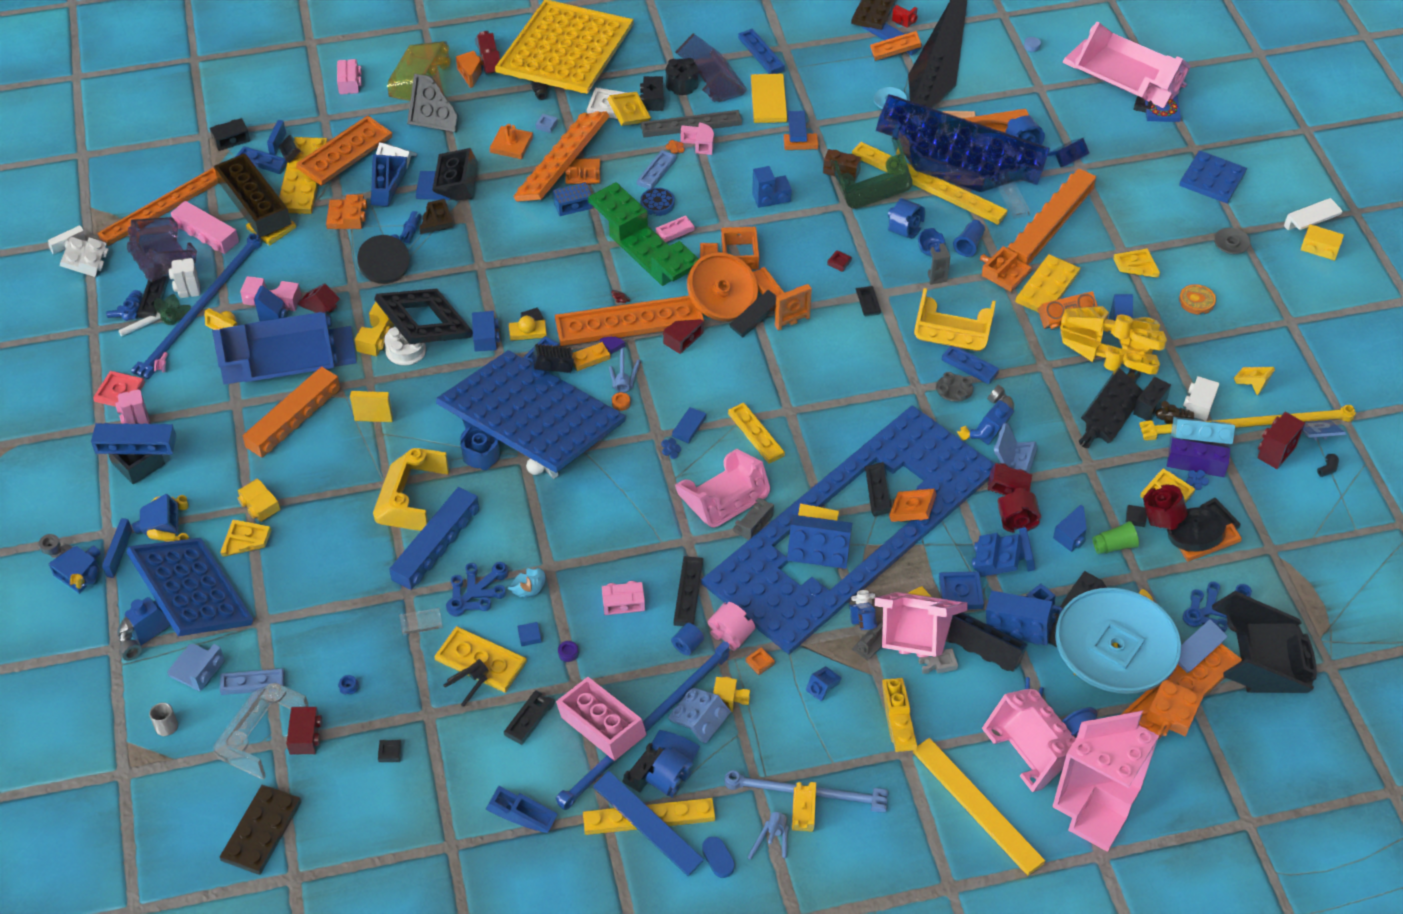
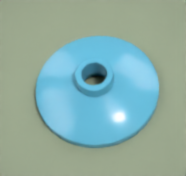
M894 87L881 88L874 94V103L879 108L887 111L899 110L907 102L905 93Z

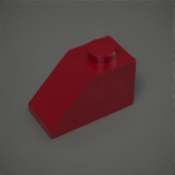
M324 283L308 291L297 304L315 313L324 311L331 313L337 307L336 303L340 298Z
M698 319L673 322L663 331V344L681 354L703 334L704 321Z

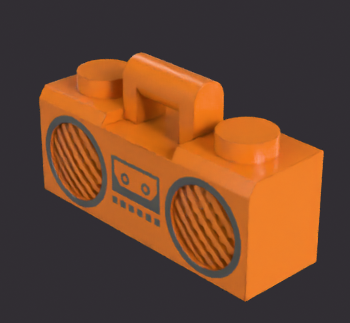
M1091 291L1043 303L1038 308L1043 328H1051L1053 330L1061 326L1065 309L1097 307L1098 305L1094 293Z

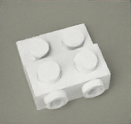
M70 236L60 266L95 277L97 271L102 270L104 261L101 259L107 256L108 248H105L106 243L90 237L88 241H84Z

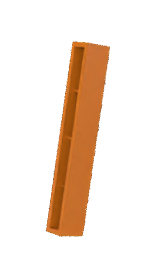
M1079 168L1074 174H1070L1068 181L1061 185L1059 191L1052 195L1048 203L1044 204L1042 211L1036 213L1033 221L1029 222L1025 230L1017 235L1015 242L1009 244L1008 249L1018 254V260L1027 265L1034 260L1094 190L1097 176Z

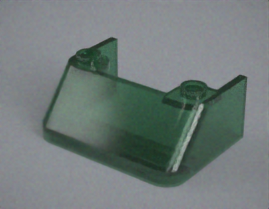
M891 138L896 155L887 159L885 164L887 173L855 183L854 177L851 174H841L837 160L830 159L838 187L849 207L857 209L906 192L912 187V178L898 138Z

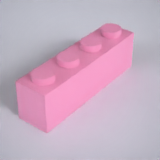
M184 201L171 212L172 223L176 228L182 229L188 235L194 236L216 251L225 254L239 243L236 229L187 201Z

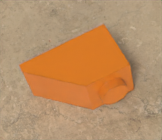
M474 51L456 56L457 69L470 88L474 87L481 75V65H483L481 57L477 56Z

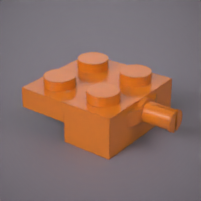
M1004 246L991 258L985 254L980 257V261L985 263L981 276L1010 292L1031 273L1032 267L1018 260V254Z
M1165 680L1158 689L1146 720L1161 726L1158 731L1160 735L1164 730L1163 736H1167L1168 731L1172 730L1186 737L1201 704L1203 695Z

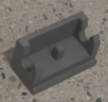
M944 243L939 244L941 252H936L934 247H931L932 264L931 270H928L930 285L947 282L950 254Z
M757 498V503L754 504V507L741 521L737 520L735 522L736 525L733 527V531L750 540L773 517L774 504L762 498Z

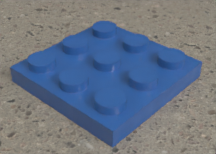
M1199 150L1180 180L1179 186L1228 204L1244 177L1247 168Z

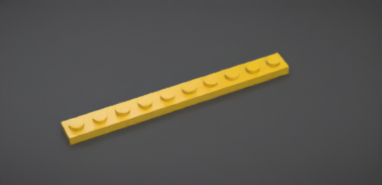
M860 142L852 150V154L861 157V161L997 225L1007 215V209L863 142Z

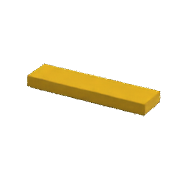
M744 402L728 410V415L768 464L785 456L784 450Z

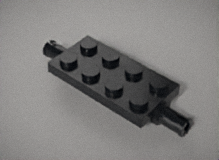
M1120 368L1113 372L1081 417L1086 422V432L1079 440L1080 445L1085 441L1082 447L1089 448L1095 438H1102L1106 443H1110L1134 411L1136 401L1143 392L1135 383L1141 375L1140 371L1136 375L1137 370L1130 369L1128 374Z

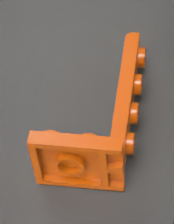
M765 267L753 272L759 292L763 295L767 290H770L776 295V308L773 311L775 312V327L778 331L782 330V326L786 324L792 326L797 324L799 319L804 317L806 319L810 318L812 288L809 284L784 293Z

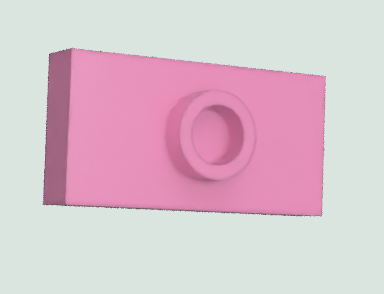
M683 216L657 227L656 233L661 239L668 242L694 231L695 226L687 216Z

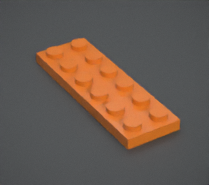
M367 115L297 162L296 168L322 186L379 146V142L384 143L392 138V132Z

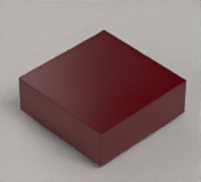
M836 250L828 259L827 265L843 272L851 262L852 257Z

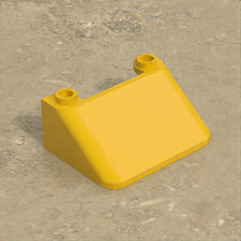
M924 288L914 334L917 339L981 351L988 342L996 301L992 300L991 309H982L978 314L977 320L937 313V302L933 298L927 297V288Z

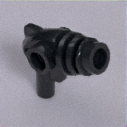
M531 81L532 89L537 99L544 100L547 97L548 84Z

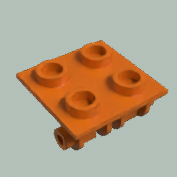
M574 159L565 170V184H581L585 182L586 184H599L600 159Z

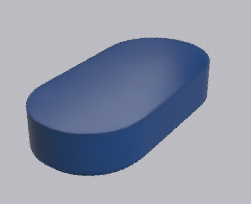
M708 837L702 844V853L713 873L720 878L729 877L734 871V861L723 841L718 837Z

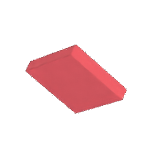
M110 371L93 399L95 402L116 407L115 403L119 402L118 394L141 390L145 380L144 378Z

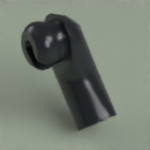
M1330 453L1326 455L1327 464L1317 469L1320 477L1337 471L1339 458L1336 454Z

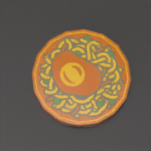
M1192 284L1181 290L1179 302L1187 312L1200 315V313L1205 312L1206 314L1213 310L1216 297L1213 291L1206 286Z

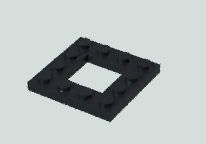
M437 288L379 293L375 295L374 300L409 344L472 337L473 331ZM429 306L442 323L418 326L405 308Z

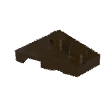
M445 199L427 203L423 222L419 227L420 234L453 227V221Z

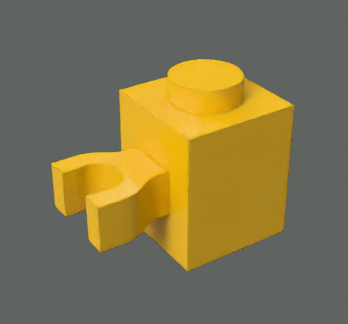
M716 677L713 694L719 695L731 712H733L735 702L749 705L750 690H737V679Z

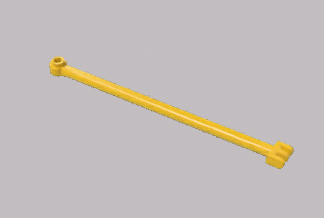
M1345 405L1341 410L1294 413L1291 415L1303 422L1334 419L1350 422L1354 419L1356 412H1354L1355 409L1352 405ZM1282 415L1212 421L1231 423L1235 425V428L1272 425L1275 418ZM1153 420L1139 423L1145 441L1156 440L1158 434H1170L1172 432L1173 424L1154 425Z

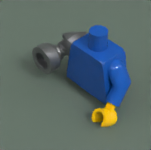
M998 384L987 399L996 404L985 415L978 427L969 431L967 426H963L960 428L961 431H957L961 440L968 438L981 439L989 445L1002 429L1003 424L1009 421L1014 413L1015 403L1010 396L1005 394V389Z
M47 534L40 538L39 547L42 553L56 558L49 563L53 576L79 594L87 585H92L96 582L99 567L95 559L101 555L98 548L92 546L85 552L78 546L68 544L61 546L58 537L54 534Z
M146 597L143 600L136 599L131 603V608L125 612V618H123L117 630V636H119V642H121L119 654L126 661L134 660L140 655L143 644L171 625L156 600L153 601L150 597Z

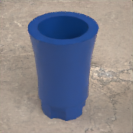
M972 220L971 223L967 224L962 233L953 242V247L958 254L971 257L976 253L977 246L985 231L984 224L979 220Z

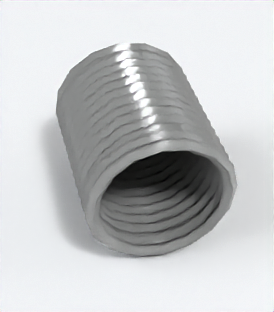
M158 703L150 709V719L158 735L168 736L177 730L178 721L170 704Z

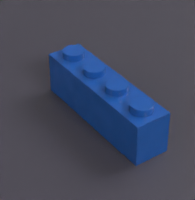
M95 423L91 443L95 454L173 455L177 436L173 424Z

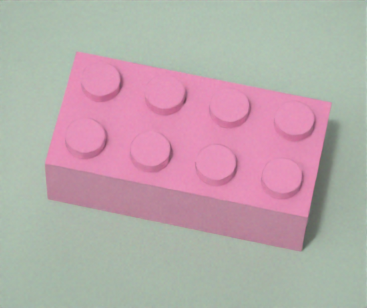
M589 677L585 678L556 701L561 718L614 761L647 735L642 718Z

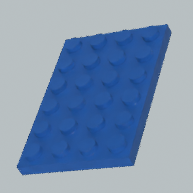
M201 538L128 546L126 553L177 636L250 626L252 624V616Z

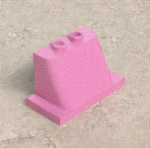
M894 592L875 598V606L883 607L882 648L899 650L900 654L917 653L918 657L942 655L953 615L967 611V602Z

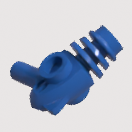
M133 290L126 298V301H124L123 306H118L117 310L106 311L107 318L122 317L125 321L136 319L143 294L138 290Z

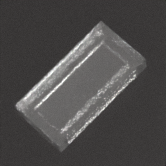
M440 608L399 615L402 635L443 628Z

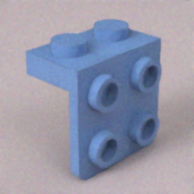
M1004 423L999 431V438L994 446V453L998 456L1000 462L1008 465V467L1017 470L1022 469L1026 473H1030L1038 446L1035 441L1017 442L1009 424Z
M189 644L167 671L168 676L201 692L225 661L221 647L213 644L207 651L195 644Z
M692 688L686 693L678 706L673 709L669 715V720L690 728L700 742L707 743L731 711L719 695Z

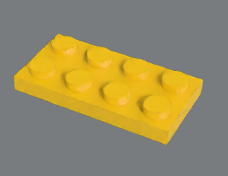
M1048 254L1017 295L1015 302L1038 312V308L1043 303L1061 299L1080 273V267Z

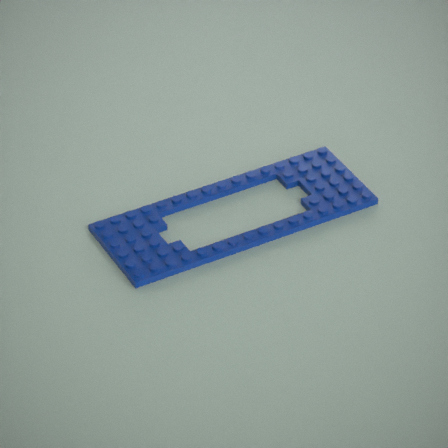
M912 405L702 578L701 584L720 600L726 602V604L732 602L747 613L744 617L748 621L752 619L756 629L789 655L851 601L852 596L857 595L858 591L864 590L989 480L990 471L995 463ZM875 462H884L886 470L892 474L904 466L923 480L917 486V490L935 488L937 495L928 519L910 520L831 590H828L813 577L800 586L780 570L788 561L787 557L774 546L790 534L793 515H798L800 504L822 507L865 471V466L872 465Z

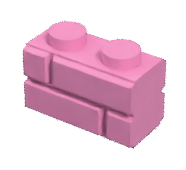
M356 59L348 61L338 60L337 85L340 95L358 93L359 86H362L360 76L362 75L361 65L358 66Z
M141 390L118 394L119 402L115 404L118 414L122 413L120 415L121 424H150Z
M629 581L626 584L617 585L609 583L606 586H602L604 615L645 611L642 582Z

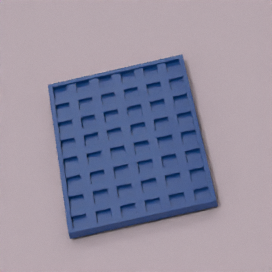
M509 350L438 396L436 404L555 473L625 422L626 415L549 372L535 370L533 363Z

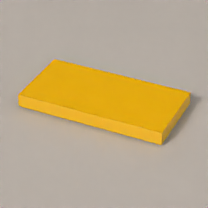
M751 74L754 123L787 122L783 74Z
M457 626L434 656L436 661L459 672L480 659L489 670V673L485 675L488 679L483 683L505 693L527 663V658Z

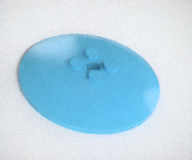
M1099 588L1084 592L1073 598L1064 607L1056 625V644L1066 665L1079 678L1105 691L1131 694L1153 689L1171 676L1180 658V636L1171 617L1154 601L1133 591L1119 588ZM1111 643H1118L1121 645V648H1115Z

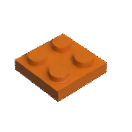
M935 488L898 492L889 514L891 522L928 519L937 495Z

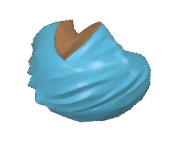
M527 568L526 574L520 573L508 587V590H511L513 594L519 597L528 598L540 592L545 583V573L541 568H536V570Z

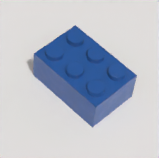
M793 515L787 561L846 569L853 523Z
M991 590L986 607V624L1018 640L1031 642L1036 645H1048L1053 628L1052 601Z

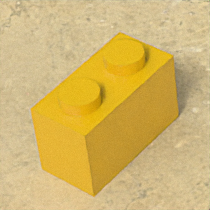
M1310 224L1304 237L1301 251L1335 261L1344 234Z

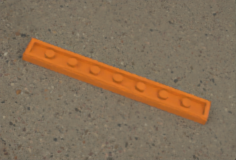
M214 167L97 233L98 237L107 246H110L175 209L184 201H189L219 184Z

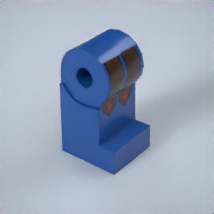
M869 602L849 605L852 624H859L861 630L877 628L876 610Z

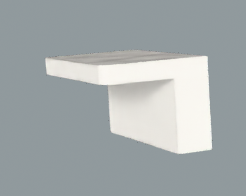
M380 142L376 153L377 155L407 157V169L411 156L417 155L415 152Z

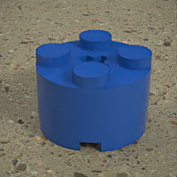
M1030 115L1011 119L1008 122L1005 138L1020 155H1029L1036 151L1035 148L1038 145L1041 146L1043 144L1045 133Z
M900 198L895 207H891L888 212V217L890 218L888 230L912 239L916 237L921 230V227H919L920 222L925 220V208L920 204Z
M469 427L461 434L460 444L464 463L473 468L488 470L498 461L500 457L498 439L477 427L472 429Z
M669 746V749L665 748L652 765L654 772L653 774L648 773L646 782L666 796L673 798L680 789L678 787L681 781L686 782L692 773L690 769L694 763L690 758Z

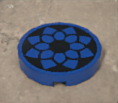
M651 188L642 194L640 204L647 210L648 214L662 216L672 211L674 196L667 189Z

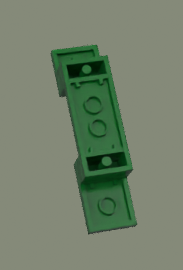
M617 182L588 196V202L609 221L610 237L661 286L688 274L693 265L699 260L681 241L669 246L648 226L647 210Z

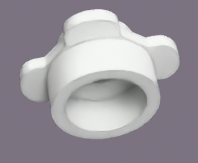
M860 590L857 592V595L851 597V600L856 601V604L867 602L872 604V599L876 596L874 593L870 594L868 590Z

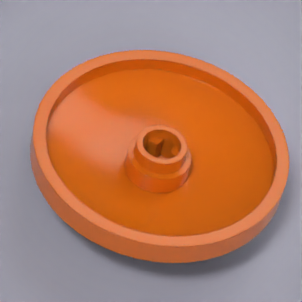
M721 252L707 254L693 265L688 274L687 289L691 301L700 312L712 319L733 321L757 299L758 285L754 273L744 261L734 255Z

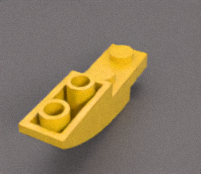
M903 678L882 679L889 733L895 752L917 750Z

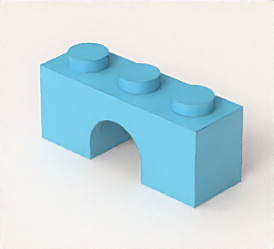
M1173 417L1171 436L1180 439L1233 444L1235 425L1225 422H1206Z

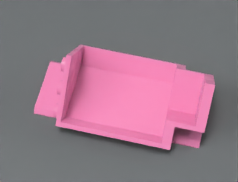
M1099 22L1092 26L1088 40L1085 39L1062 62L1144 100H1151L1153 104L1162 108L1167 105L1169 98L1173 99L1179 93L1180 87L1185 88L1188 85L1184 82V79L1191 67L1182 58L1176 57L1175 59L1168 55L1166 57L1118 36Z
M1143 711L1081 722L1078 736L1067 752L1054 799L1053 808L1072 817L1068 831L1107 852L1124 826L1131 806L1142 789L1159 735L1139 726Z

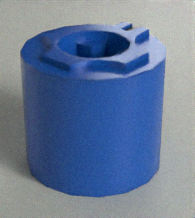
M686 623L672 637L671 642L680 653L688 656L703 642L704 636L695 625Z

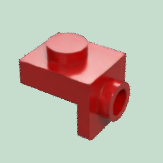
M896 5L893 8L892 21L908 28L917 21L918 8L914 7L908 11Z

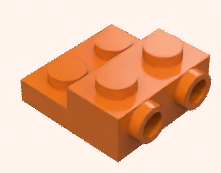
M363 194L346 195L345 200H330L326 221L327 229H362V223L366 221L364 210H367V199H364Z

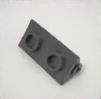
M879 621L877 628L870 629L852 648L854 652L866 660H869L882 647L883 621Z

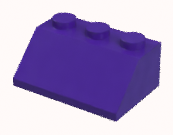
M1171 436L1166 467L1186 471L1194 470L1195 472L1203 470L1208 475L1225 477L1229 465L1230 448L1225 445Z

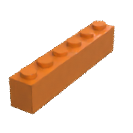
M321 366L242 435L245 447L261 458L271 452L278 443L283 441L304 420L309 418L313 412L320 406H323L330 397L339 391L338 376Z

